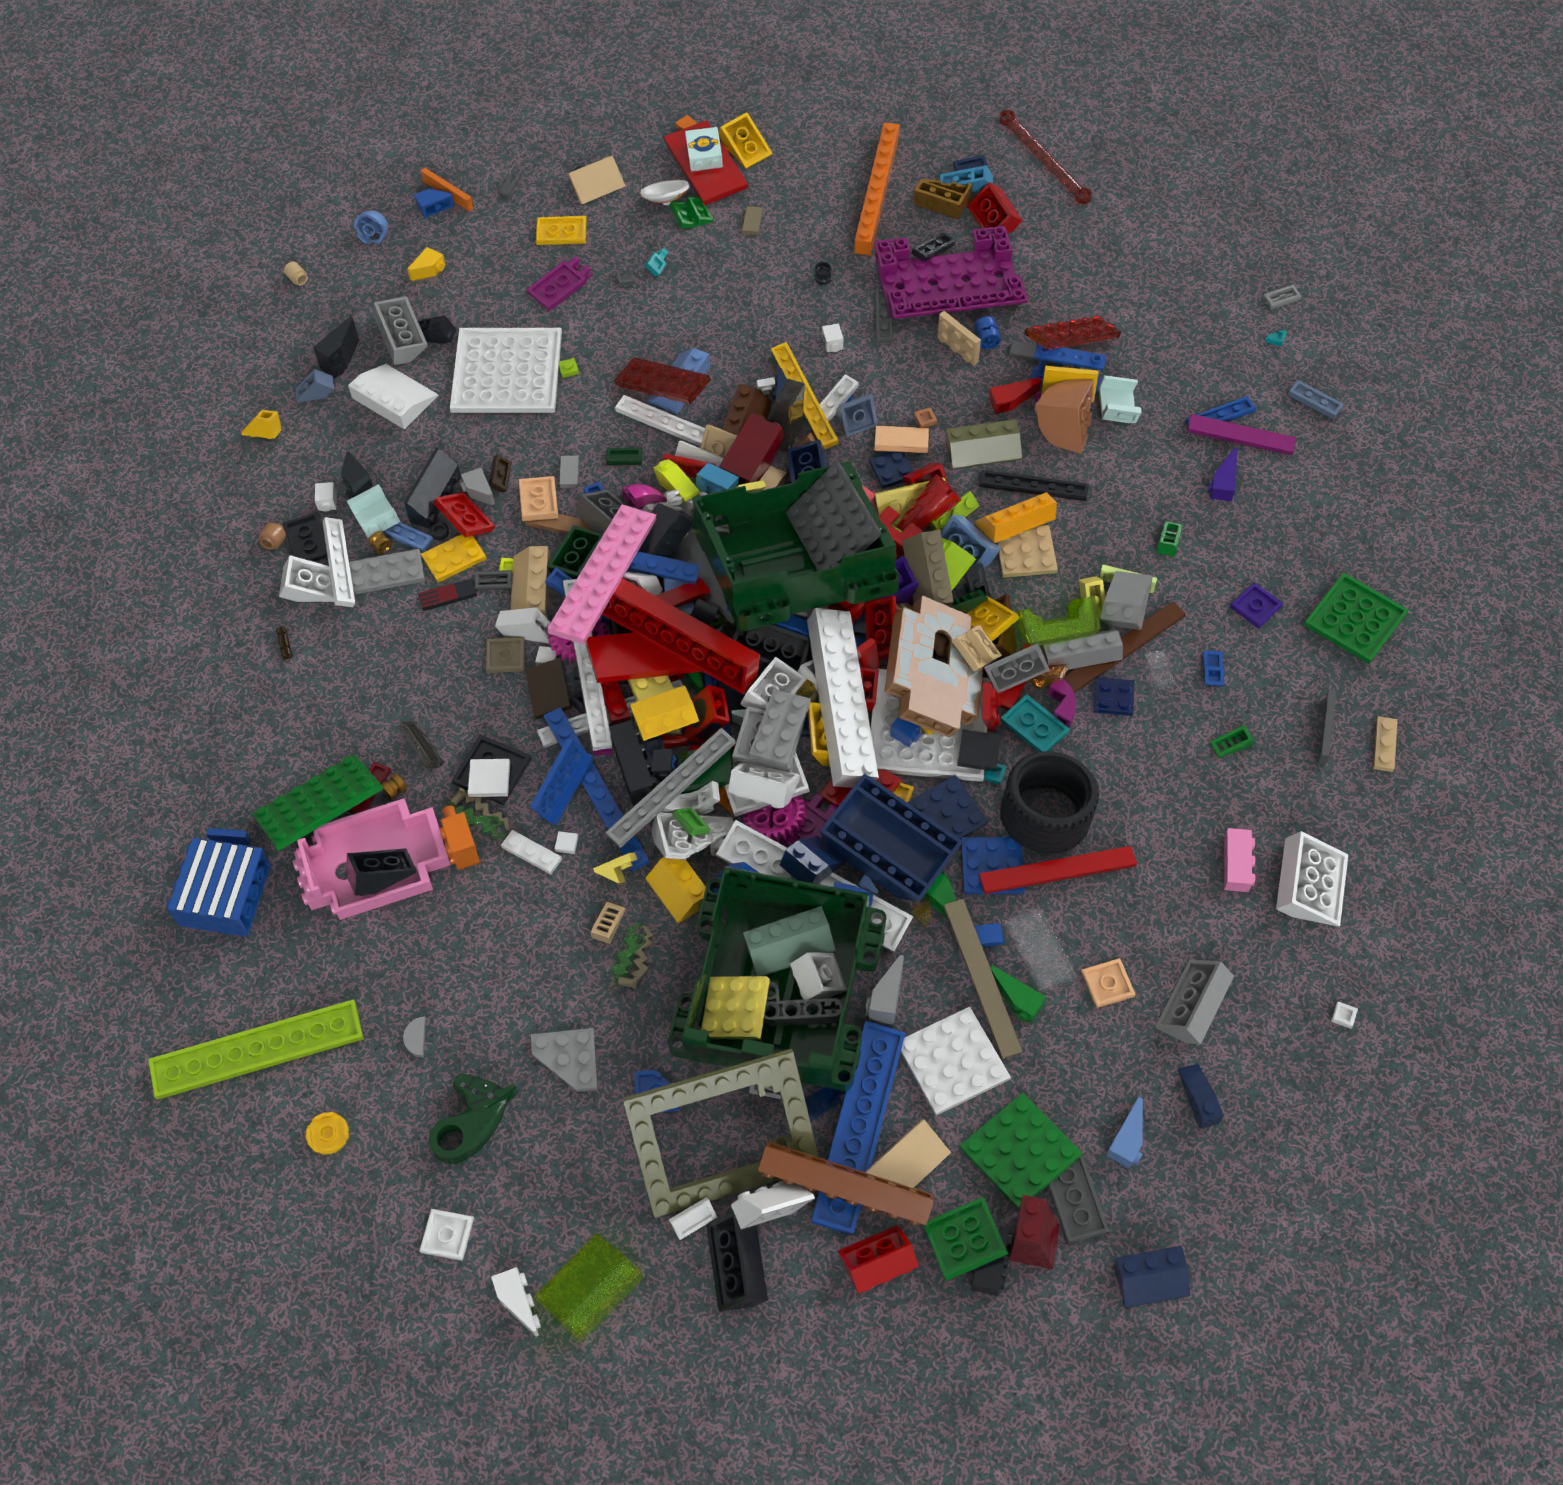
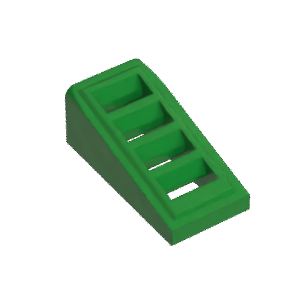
M1165 521L1157 553L1175 557L1183 528L1182 524Z
M1243 725L1210 741V744L1217 757L1222 758L1253 746L1254 740L1246 726ZM1242 735L1245 741L1242 742L1239 736ZM1234 737H1235V739H1236V741H1237V743H1238V744H1236V745H1235L1234 742L1232 741V738H1234ZM1228 740L1231 747L1228 748L1224 741ZM1219 743H1221V745L1224 748V751L1222 752L1217 745Z

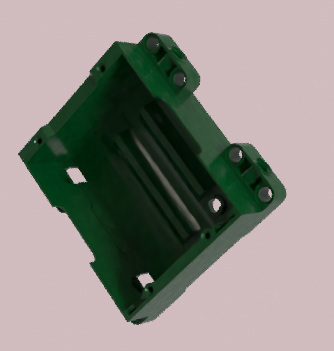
M850 461L840 464L882 534L864 552L843 556L839 565L821 571L816 569L786 512L831 466L798 473L797 480L791 484L761 491L748 492L746 486H741L692 498V529L702 551L705 552L724 594L728 609L739 630L749 631L785 622L790 618L791 614L843 601L857 604L898 592L899 573L895 567L896 544L885 524H882ZM728 524L729 535L719 537L715 527Z

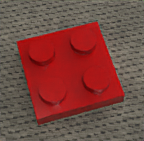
M983 683L982 720L989 732H997V725H1000L1001 722L1000 714H998L1001 698L1000 695H997V690L993 688L991 683Z

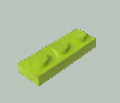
M966 492L960 497L961 501L954 508L945 512L936 521L933 520L930 523L933 530H940L941 533L952 515L967 517L980 505L972 492Z

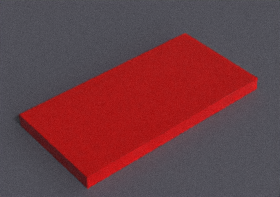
M708 120L664 136V142L704 205L748 189L747 181L721 141L723 167L691 171L685 131L712 128Z
M636 632L588 637L585 642L597 683L703 672Z

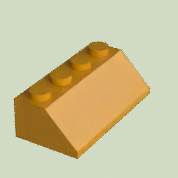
M1046 492L975 521V525L995 544L1055 520L1057 502Z

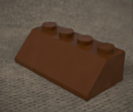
M739 384L722 430L738 436L751 413L762 415L766 419L768 418L772 401L756 387Z

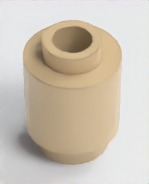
M294 261L286 264L284 274L294 284L304 285L308 280L305 270Z

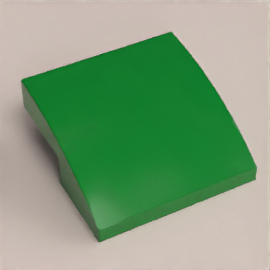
M688 197L686 202L671 201L669 205L681 229L695 228L714 221L707 206L698 197Z

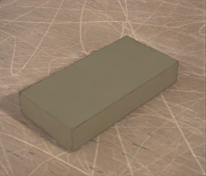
M747 206L742 234L759 235L763 207Z

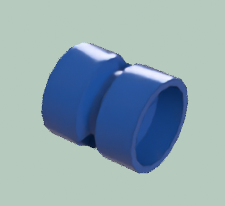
M987 316L975 322V332L981 340L980 348H996L1001 342L996 320L993 317Z

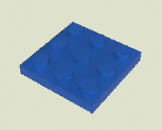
M1011 837L961 838L963 841L961 847L964 894H983L978 877L979 873L1023 866L1022 846ZM1025 887L989 894H1024Z

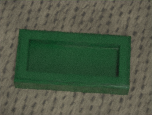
M607 448L606 464L642 465V448Z

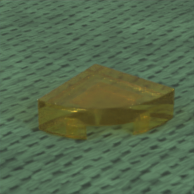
M926 900L912 910V914L924 928L927 927L932 918V906L929 900Z

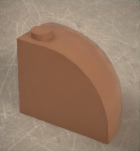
M1074 379L1059 382L1049 387L1042 394L1039 401L1036 402L1035 413H1037L1039 428L1044 437L1054 446L1082 453L1087 436H1085L1087 427H1090L1092 412H1089L1091 408V401H1093V379Z

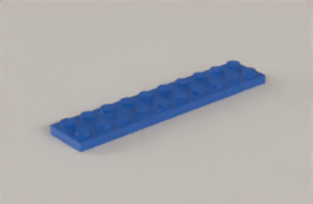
M865 1020L862 1029V1045L858 1069L856 1070L853 1086L845 1092L828 1161L863 1172L872 1165L905 1032ZM819 1191L810 1223L853 1236L861 1204L852 1205L845 1202L843 1198H830L825 1196L824 1192Z

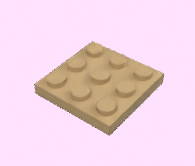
M1049 525L1037 526L997 542V546L1001 548L998 555L1002 578L1053 574L1058 571Z

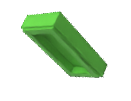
M691 807L674 810L673 816L691 836L709 834L710 828Z

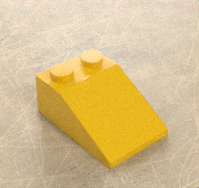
M748 112L721 126L719 129V138L729 147L731 154L745 169L773 154Z

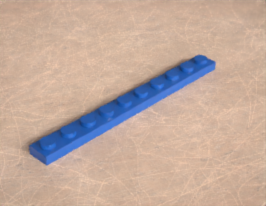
M561 707L543 715L561 749L567 738H570L586 752ZM591 762L581 780V784L607 830H609L623 817V814L593 762ZM635 835L621 848L617 846L622 856L635 852L638 860L631 862L633 866L629 868L632 872L650 863Z

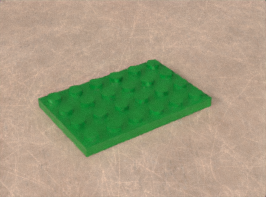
M354 754L344 758L339 764L327 768L320 775L311 777L303 785L294 787L291 792L284 796L277 797L272 803L258 808L252 815L277 851H280L380 792L383 788L380 782Z

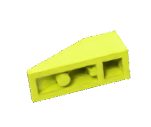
M669 459L663 460L659 465L653 467L659 484L669 492L679 490L676 496H682L683 501L686 502L700 493L699 489L678 465Z

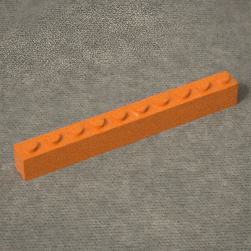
M885 122L883 124L855 237V254L871 256L899 141L900 124Z

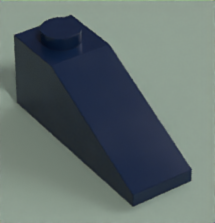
M1195 1064L1179 1068L1178 1073L1199 1129L1220 1124L1224 1116L1216 1094L1199 1065Z

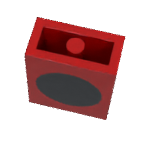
M711 685L706 686L692 699L699 722L685 726L687 741L704 744L717 731L730 722L724 689Z

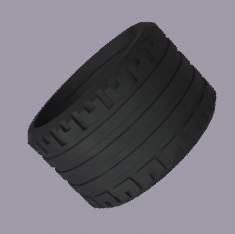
M1035 752L1023 757L1022 760H1019L1012 767L1001 801L1000 818L1006 832L1021 846L1038 853L1055 854L1075 848L1086 837L1099 801V787L1096 784L1097 781L1093 777V773L1076 758L1060 752ZM1034 787L1054 788L1069 796L1075 803L1078 812L1065 818L1043 816L1030 809L1023 802L1020 794Z

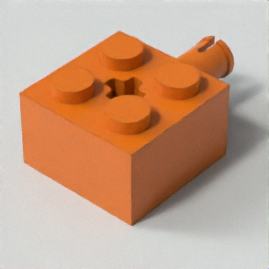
M454 806L444 807L442 812L445 818L441 819L443 827L439 829L451 865L456 864L457 870L481 863L464 812L456 814Z

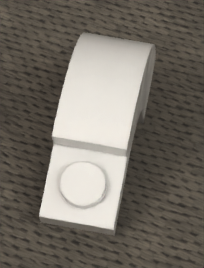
M711 781L695 792L679 794L661 812L673 813L675 809L690 807L698 815H704L713 811V805L720 801L718 783Z

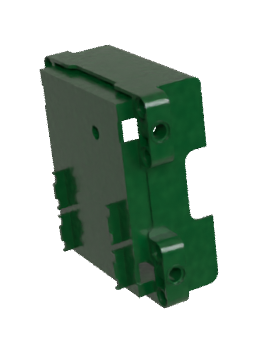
M725 867L722 879L713 878L708 881L701 901L697 929L699 936L703 940L709 941L701 978L700 981L696 980L693 994L683 993L677 1000L667 1041L670 1053L678 1058L713 1065L734 1066L792 1049L802 1083L842 1091L849 1090L854 1084L862 1045L861 1029L854 1025L845 1024L857 970L871 972L878 966L885 938V912L881 909L869 907L868 893ZM719 888L718 893H713L711 890ZM723 906L726 907L728 912L725 928L724 923L721 921ZM822 906L836 950L833 954L848 990L829 997L838 999L843 1004L840 1021L830 1024L767 1026L763 1023L760 1040L709 1039L708 1031L701 1030L710 977L756 976L744 943L743 932ZM881 919L882 922L879 924H875L872 922V920ZM706 925H709V926L712 927V928H711L710 930H708V931L702 930V927H704V926H706ZM873 957L874 961L866 962L864 958ZM791 967L765 975L770 979V982H774L778 986L780 1001L804 1000L800 994V989L793 976ZM768 991L767 997H772L775 993ZM686 1002H691L690 1008H683L682 1006ZM822 1008V1014H825V1008ZM835 1008L831 1009L832 1013H836ZM810 1009L807 1013L810 1015H815L818 1013V1011L816 1009ZM789 1010L786 1014L789 1016H794L797 1012L795 1010ZM768 1011L765 1015L767 1017H773L776 1013L774 1011ZM695 1021L698 1022L700 1030L693 1029ZM849 1035H856L858 1039L856 1041H849L847 1037ZM677 1041L683 1043L680 1048H674L672 1045ZM847 1075L850 1079L847 1082H842L839 1080V1077Z

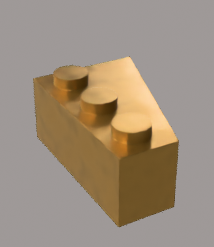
M921 179L914 189L913 204L959 219L972 197L973 183L960 185L953 181L952 184L941 183L942 181Z

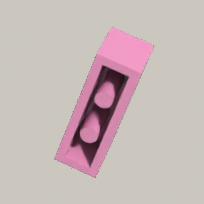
M1227 828L1224 836V890L1249 892L1251 886L1255 884V874H1252V868L1255 866V856H1252L1255 838H1252V830Z

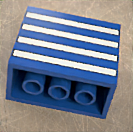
M193 838L191 844L187 847L185 861L180 866V875L174 883V892L172 898H169L167 902V910L178 926L248 937L271 868V863L264 850L258 847Z

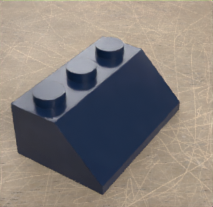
M1182 1245L1117 1257L1113 1264L1125 1308L1190 1296L1188 1266Z

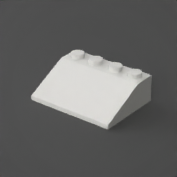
M387 364L360 374L348 385L354 400L403 429L438 397L437 393Z
M1302 831L1285 838L1276 909L1291 917L1339 927L1348 854Z

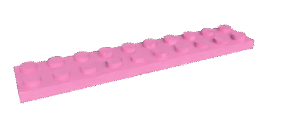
M621 505L548 626V634L584 645L655 523L656 514Z

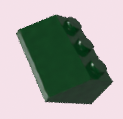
M573 525L547 565L549 573L551 574L557 567L571 578L577 579L604 534Z

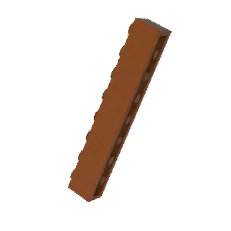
M766 1141L758 1171L765 1177L774 1178L775 1176L781 1178L786 1184L795 1185L797 1183L803 1185V1188L808 1191H822L827 1197L834 1199L840 1197L852 1205L859 1203L865 1205L868 1210L873 1212L881 1210L887 1212V1215L892 1218L899 1219L902 1217L908 1219L909 1223L918 1226L921 1224L927 1225L934 1203V1194Z

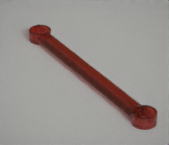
M1003 110L1000 113L999 122L1007 126L1075 196L1077 203L1088 204L1092 198L1091 190L1083 188L1020 124L1012 110ZM1008 116L1009 120H1006L1002 117ZM1084 194L1086 198H1081L1078 195Z

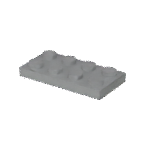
M420 549L349 562L354 595L425 581Z
M773 689L749 752V757L787 768L811 699Z

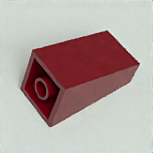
M751 413L719 465V468L738 476V485L760 481L769 469L785 436L782 426L777 422L767 421L762 415Z
M1027 1195L1022 1196L1016 1216L1009 1261L1048 1269L1054 1268L1060 1225L1045 1199Z

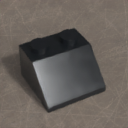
M347 452L341 471L343 479L341 483L347 491L345 495L349 500L369 490L373 485L369 473L350 452Z

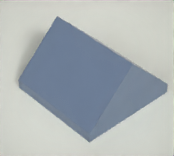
M872 394L838 406L836 416L846 437L878 426Z

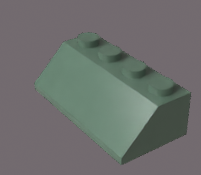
M822 906L743 932L744 943L756 976H765L791 967L790 963L806 953L836 952Z

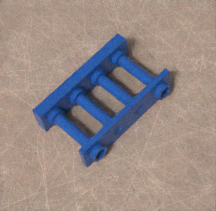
M1037 343L1034 359H1039L1038 367H1033L1031 379L1040 377L1041 385H1043L1046 361L1057 362L1056 367H1063V364L1073 365L1075 369L1084 367L1103 371L1107 355ZM1102 378L1097 379L1095 395H1099L1098 386L1101 383Z

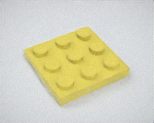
M767 976L710 977L701 1030L708 1031L709 1039L760 1040L770 979Z

